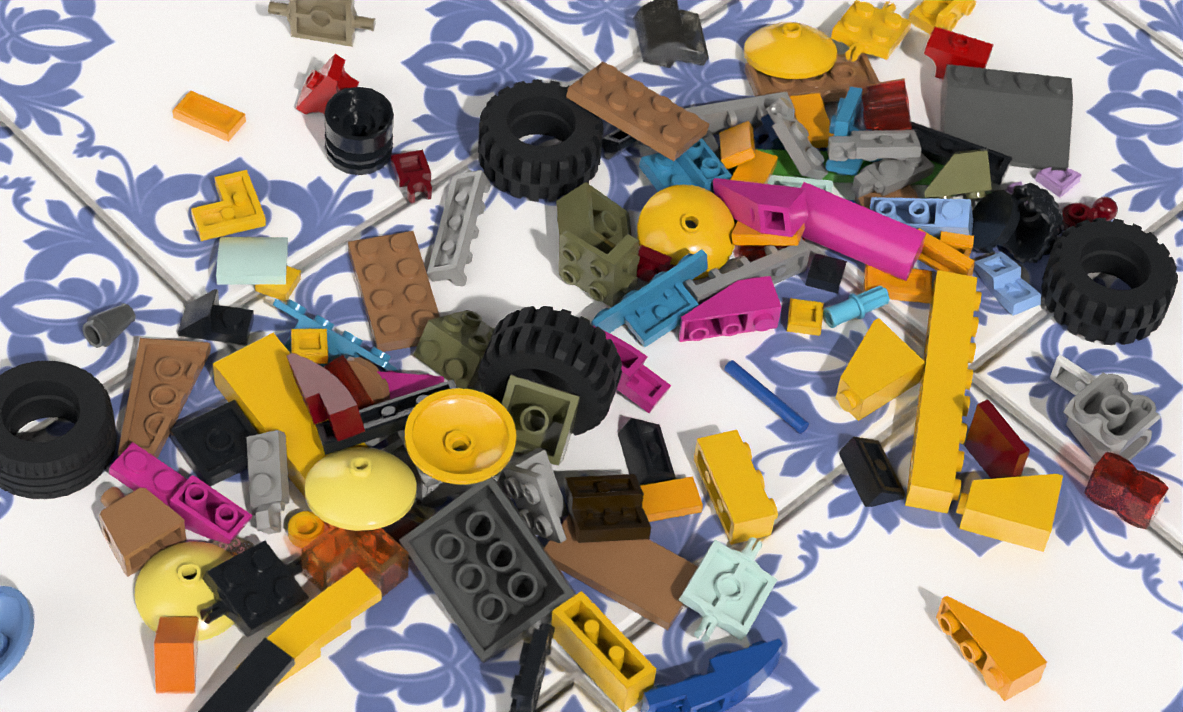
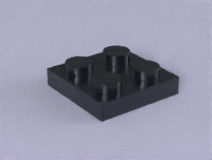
M235 400L170 430L171 439L198 478L209 486H213L248 469L247 437L258 434Z

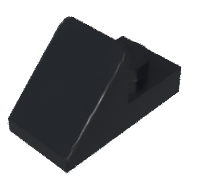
M214 289L185 306L178 336L247 345L254 321V310L219 306L218 289Z

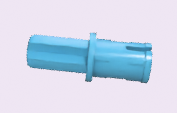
M877 286L859 295L852 293L848 296L847 300L824 308L823 315L825 321L830 328H835L854 318L862 319L865 317V313L889 303L888 291L882 286Z

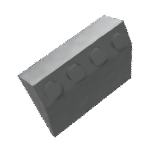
M947 64L940 90V132L1011 156L1013 158L1010 166L1041 170L1052 168L1051 170L1066 171L1069 168L1073 110L1072 78Z
M493 477L478 482L399 540L483 663L533 634L534 628L539 629L541 624H550L552 610L577 594L501 485Z

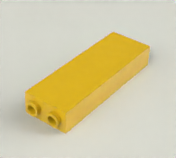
M271 333L214 362V384L228 402L235 400L258 434L275 430L285 433L288 478L305 498V480L309 471L318 461L328 455H325L316 424H313L295 383L286 356L291 353L278 337ZM361 443L349 448L368 446L365 443ZM324 522L330 530L335 527Z

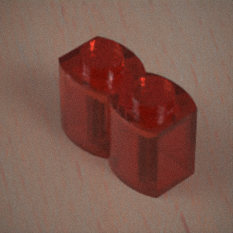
M905 78L867 84V93L862 94L866 130H912Z
M1105 452L1093 468L1084 493L1092 502L1100 507L1116 511L1120 518L1128 524L1140 529H1147L1159 513L1169 488L1155 475L1137 470L1126 458L1112 452Z

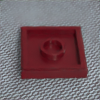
M988 399L977 404L964 446L991 479L1020 477L1030 449Z

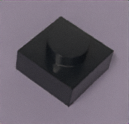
M814 253L806 286L838 294L847 261Z

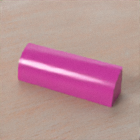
M803 182L801 188H805L808 219L804 223L805 229L802 237L907 281L922 252L926 236L925 232Z

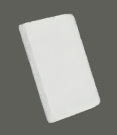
M1059 355L1054 364L1050 379L1074 395H1077L1096 377L1062 355Z

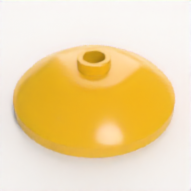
M780 22L764 26L752 33L745 41L744 56L753 68L764 74L785 79H804L821 75L830 70L837 60V47L824 32L817 28L798 22Z
M674 185L660 190L644 205L637 223V239L639 240V247L644 245L672 257L670 264L678 265L684 256L691 253L695 254L703 249L707 254L708 268L705 272L692 279V281L709 277V270L714 268L720 270L729 260L735 247L732 242L735 222L725 203L712 192L694 185ZM693 221L696 228L691 229L687 227L685 222Z
M455 388L429 395L413 408L405 426V446L414 464L430 477L450 484H473L493 477L508 464L515 450L516 428L510 413L496 399L476 390ZM459 448L463 449L464 451H456L455 449Z

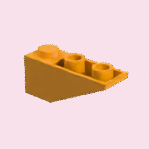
M949 596L942 598L936 616L940 628L945 634L950 635L955 640L965 659L977 667L982 673L987 686L991 690L996 691L1004 702L1040 682L1047 661L1023 633Z

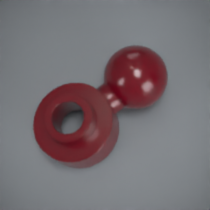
M1100 197L1095 200L1091 208L1082 203H1071L1065 206L1062 210L1063 224L1065 226L1063 231L1072 226L1076 227L1077 223L1089 220L1090 223L1096 218H1106V221H1112L1118 213L1117 203L1110 197Z

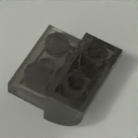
M677 0L650 1L643 5L633 17L643 62L671 68L676 60L704 66L709 59L699 14L679 9Z

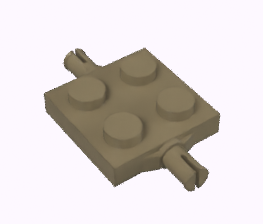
M289 0L288 4L270 1L268 6V14L286 16L291 25V37L352 47L356 28L374 31L376 25V18L357 15L354 8V0Z

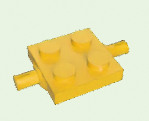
M855 0L833 27L831 39L850 47L846 51L845 57L847 60L851 59V62L856 61L861 53L875 55L887 60L909 32L912 21L901 17L897 13H893L896 10V5L893 2L890 4V1H886L882 8L879 9L868 2Z

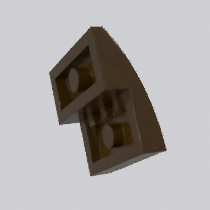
M635 474L564 477L568 510L578 543L650 539L651 525L642 507L644 494Z

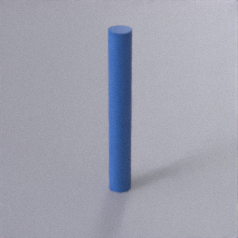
M731 360L726 364L724 370L797 432L802 434L808 428L809 423L738 363Z

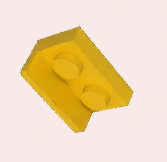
M924 0L910 12L908 20H911V24L931 35L934 26L952 31L964 15L969 16L972 13L977 1Z

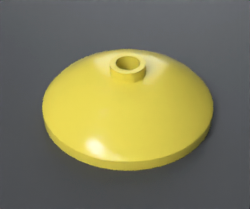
M354 447L336 451L318 461L311 468L305 480V498L311 511L324 522L347 530H373L393 524L409 512L416 499V479L409 466L398 457L375 448Z
M199 541L174 544L156 553L143 566L135 584V603L143 622L156 633L160 617H199L198 641L213 638L228 630L235 622L226 615L214 620L210 624L204 623L205 618L201 619L200 610L216 602L213 592L203 580L206 571L234 556L217 545ZM187 576H196L191 580L185 579V577Z

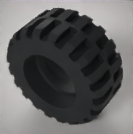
M534 79L532 83H525V81L517 82L513 88L507 86L500 90L498 96L494 95L486 103V107L482 109L479 123L478 160L486 177L491 182L495 181V186L503 192L508 190L513 197L519 199L522 196L528 197L529 201L539 202V199H547L548 202L557 201L559 196H565L585 182L589 184V180L595 177L601 159L603 121L597 115L566 98L569 85L563 87L560 82L552 80L551 83H544L542 79ZM539 134L554 137L560 140L561 143L552 146H534L519 140V138Z
M1096 218L1091 223L1089 220L1077 223L1076 227H1069L1062 232V236L1056 239L1042 278L1041 290L1045 298L1044 303L1050 313L1054 312L1053 317L1061 326L1065 324L1068 327V332L1075 336L1080 334L1086 337V341L1092 343L1095 340L1103 341V345L1112 346L1116 342H1121V345L1134 343L1135 338L1139 341L1150 336V333L1156 331L1165 318L1178 283L1175 261L1173 257H1169L1170 252L1164 243L1159 244L1157 242V236L1151 232L1147 234L1137 224L1133 223L1131 226L1125 224L1124 220L1120 219L1106 221V218ZM1104 273L1112 275L1124 281L1131 289L1115 290L1104 287L1092 280L1087 274Z
M530 306L521 309V311L516 310L506 315L496 325L479 365L478 374L483 393L502 404L508 381L512 374L580 396L572 431L575 436L597 427L609 412L622 375L621 358L613 341L606 339L605 332L599 326L595 328L587 318L583 316L578 318L571 315L572 311L565 309L557 311L553 310L552 306H542L540 309Z

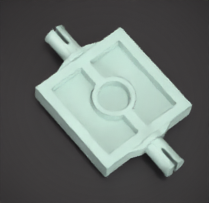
M749 538L742 552L732 550L716 539L710 545L679 598L680 602L703 617L700 625L694 632L697 639L704 632L700 641H709L716 626L724 629L741 641L750 630L778 580L762 570L757 562L754 561L763 546L760 540L753 547L757 539Z

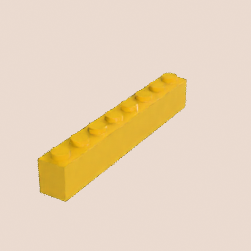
M937 270L929 308L923 356L925 364L920 380L905 506L948 513L951 501H958L961 480L955 478L956 472H961L964 461V451H959V444H964L967 433V424L962 423V416L967 417L970 405V396H965V389L970 390L973 378V369L967 368L968 363H973L976 343L970 341L971 337H976L979 317H974L973 313L974 311L978 312L982 292L976 291L977 277Z

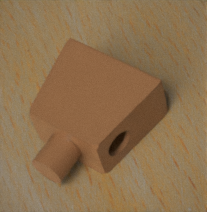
M112 487L101 496L100 501L106 507L99 513L101 530L127 577L142 569L146 562L159 551L174 544L187 541L184 519L146 488H138L125 496L118 487Z

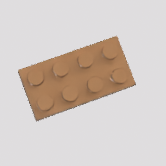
M601 62L569 86L566 98L672 161H675L705 136L710 125L696 114L688 112L673 103L669 98L659 95L646 87L642 82L630 78L616 67L605 62Z
M414 231L349 241L348 252L375 347L383 352L417 346L428 320L439 318L440 315Z

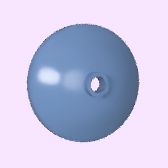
M0 586V681L17 667L27 652L33 636L35 622L34 609L30 600L19 590L9 586Z

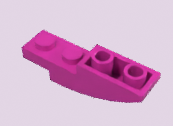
M604 331L606 339H611L615 344L622 362V375L617 390L650 413L667 394L671 385L644 365L648 356L620 338Z
M133 442L109 467V474L133 491L138 488H146L184 519L185 529L203 537L230 544L252 519V514L194 475L189 479L185 478Z

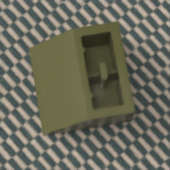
M988 148L955 152L925 189V198L953 199V195L963 193L966 194V199L986 197V191L992 190Z

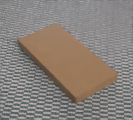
M861 53L854 62H851V59L847 60L845 54H837L836 63L830 70L821 75L804 79H785L770 76L756 70L748 62L745 63V74L755 97L786 91L789 96L820 93L823 102L839 101L840 98H845L850 86L863 89L862 99L882 97L883 88L865 53Z
M569 514L562 523L567 540L562 543L550 540L545 546L546 551L558 568L662 628L669 630L685 604L679 601V598L698 566L649 539L578 543Z

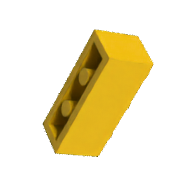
M737 429L698 438L693 460L730 545L748 541L751 537L757 539L771 535L774 520L778 517V511L775 501L772 498L768 499L764 490L765 483L761 471L755 470L749 444L742 441Z
M583 591L552 610L551 625L555 628L553 638L622 712H626L643 700L644 692H648L654 687L656 668Z

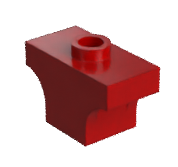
M934 26L924 55L934 61L936 65L935 77L943 80L947 64L986 68L994 44Z
M335 53L318 71L314 69L305 81L295 109L305 115L311 112L325 113L326 104L334 94L346 88L358 87L359 81L351 77L344 69L346 60Z

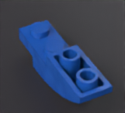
M780 638L769 642L765 640L757 641L748 648L735 652H720L709 659L707 674H693L684 681L668 686L660 684L652 687L643 694L641 712L727 711L753 693L778 665L783 645Z

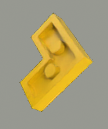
M247 170L215 177V186L221 201L191 208L192 219L200 241L266 226L265 214Z

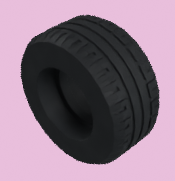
M59 361L29 362L0 375V488L13 495L29 499H55L73 494L95 481L109 466L115 453L117 440L112 403L103 384L86 370ZM41 418H62L75 424L63 436L46 442H29L15 437V434L23 426Z

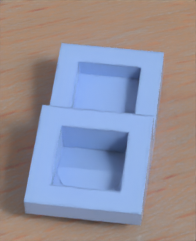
M1002 251L975 262L974 268L985 286L1013 316L1041 305V293L1021 278V266Z

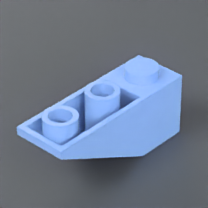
M871 197L870 210L915 229L920 228L939 239L941 231L972 236L973 215L971 199Z

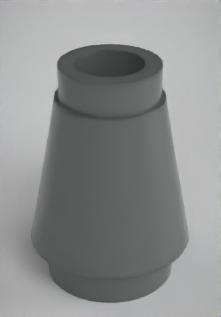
M123 303L120 306L89 316L87 323L83 325V334L92 346L96 348L101 346L108 347L135 321V313L128 304Z

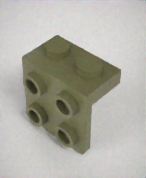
M564 231L559 236V275L567 284L579 287L594 300L602 301L612 308L625 294L634 290L638 284L639 240L627 234L606 254L574 234Z
M470 310L428 320L413 356L448 381L454 379L458 388L473 390L479 378V365L495 328L483 322L479 314Z

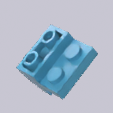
M703 138L675 161L658 152L641 157L639 168L658 192L670 186L686 184L704 188L714 194V178L729 180L732 178L730 172Z

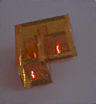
M331 526L301 549L302 574L321 592L357 567L381 591V598L408 578V551L382 528L357 531Z

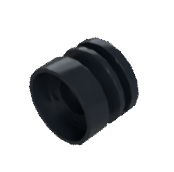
M364 87L346 88L334 94L327 102L324 113V138L327 159L335 168L347 174L365 175L382 169L391 159L393 150L394 112L390 101L376 90Z

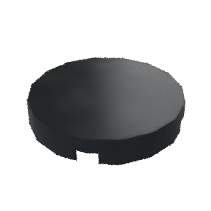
M995 190L988 193L986 197H983L972 210L973 249L980 253L989 254L994 252L992 248L997 245L1002 247L1008 242L1020 220V211L1017 210V205L1020 204L1016 197L1005 190Z

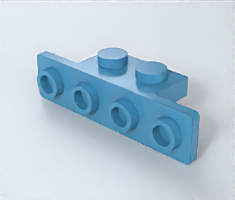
M850 86L846 97L839 100L837 115L833 114L829 133L834 134V136H851V131H875L884 111L885 103L871 99H862L863 89ZM828 157L825 169L840 175L856 176L863 159L855 158L853 160L848 158L843 162L829 160Z
M701 249L695 254L691 253L684 256L678 265L667 272L658 273L651 279L649 284L640 290L630 291L621 302L612 308H605L598 312L591 321V325L599 326L602 330L611 333L623 324H626L643 347H647L679 326L681 317L699 306V303L684 287L683 281L692 280L707 270V254Z
M277 299L273 302V306L298 320L294 329H327L328 364H318L329 370L332 365L348 357L362 356L387 371L396 372L397 368L388 363L391 356L373 346L369 352L360 347L363 340L353 334L344 331L341 336L333 332L332 329L335 326L333 323L319 315H316L314 320L304 315L307 309L291 299L286 304ZM291 335L284 345L290 353Z

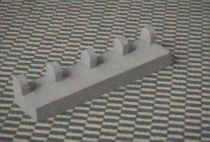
M786 91L684 109L696 114L700 119L709 123L708 131L710 130L713 135H716L748 120L752 128L761 127L763 125L761 118L769 114L766 108L779 97L787 99L792 106L793 103Z
M482 170L457 174L452 177L427 270V275L432 282L451 279L456 286L463 287L466 285L465 264L472 262L471 241L478 237L477 218L478 215H482L485 211V204L482 201L483 194L488 193L491 187V183Z
M802 238L797 246H788L779 251L774 245H768L764 249L765 257L749 262L745 256L737 259L738 268L721 274L717 268L708 271L710 280L695 285L691 279L683 281V285L700 305L737 280L771 276L773 284H776L806 271L811 249Z

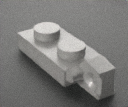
M777 98L774 103L766 108L775 123L772 126L801 175L821 180L829 173L823 164L824 157L819 150L811 145L807 138L809 136L807 129L794 117L795 108L787 99Z
M914 130L851 131V136H829L827 154L829 160L843 162L848 158L874 161L879 158L907 160L909 158H920L921 145Z
M922 153L920 158H909L907 160L884 158L860 170V173L854 176V182L850 190L857 198L874 191L885 196L930 176L935 166Z
M280 430L247 437L252 516L256 517L257 530L268 535L282 532L280 512L285 510V504L290 503L286 435Z

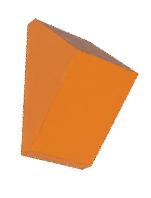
M199 617L159 618L154 641L156 694H196Z

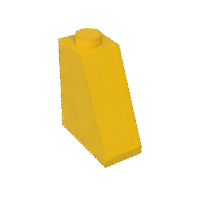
M877 318L871 324L841 375L835 399L844 411L849 412L859 421L920 382L925 361L880 318Z
M1045 474L972 480L968 494L961 492L956 513L962 515L959 529L1044 552L1052 531L1063 475Z

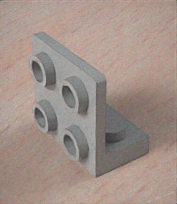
M536 448L508 463L503 468L506 476L504 480L505 488L508 494L515 500L520 514L535 535L562 543L567 538L559 519L567 516L569 512L545 449Z

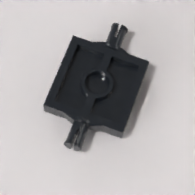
M266 540L215 566L206 571L203 580L213 592L216 602L200 610L201 619L205 618L204 623L210 624L214 620L226 615L238 625L246 637L253 635L307 603L309 596L296 581L295 576L310 568L309 561H304L306 557L301 555L285 564L279 559Z
M541 624L539 629L534 628L531 642H523L519 659L521 667L519 675L514 677L511 690L512 702L510 712H536L546 671L547 656L552 651L551 643L555 628L550 624Z

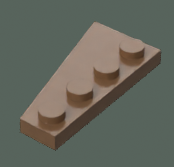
M140 338L119 443V456L133 442L158 459L171 433L170 430L173 429L211 353L210 343Z

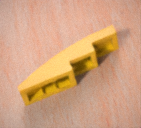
M359 567L321 592L267 637L268 640L293 657L296 663L277 685L321 657V648L351 629V620L381 601V591Z

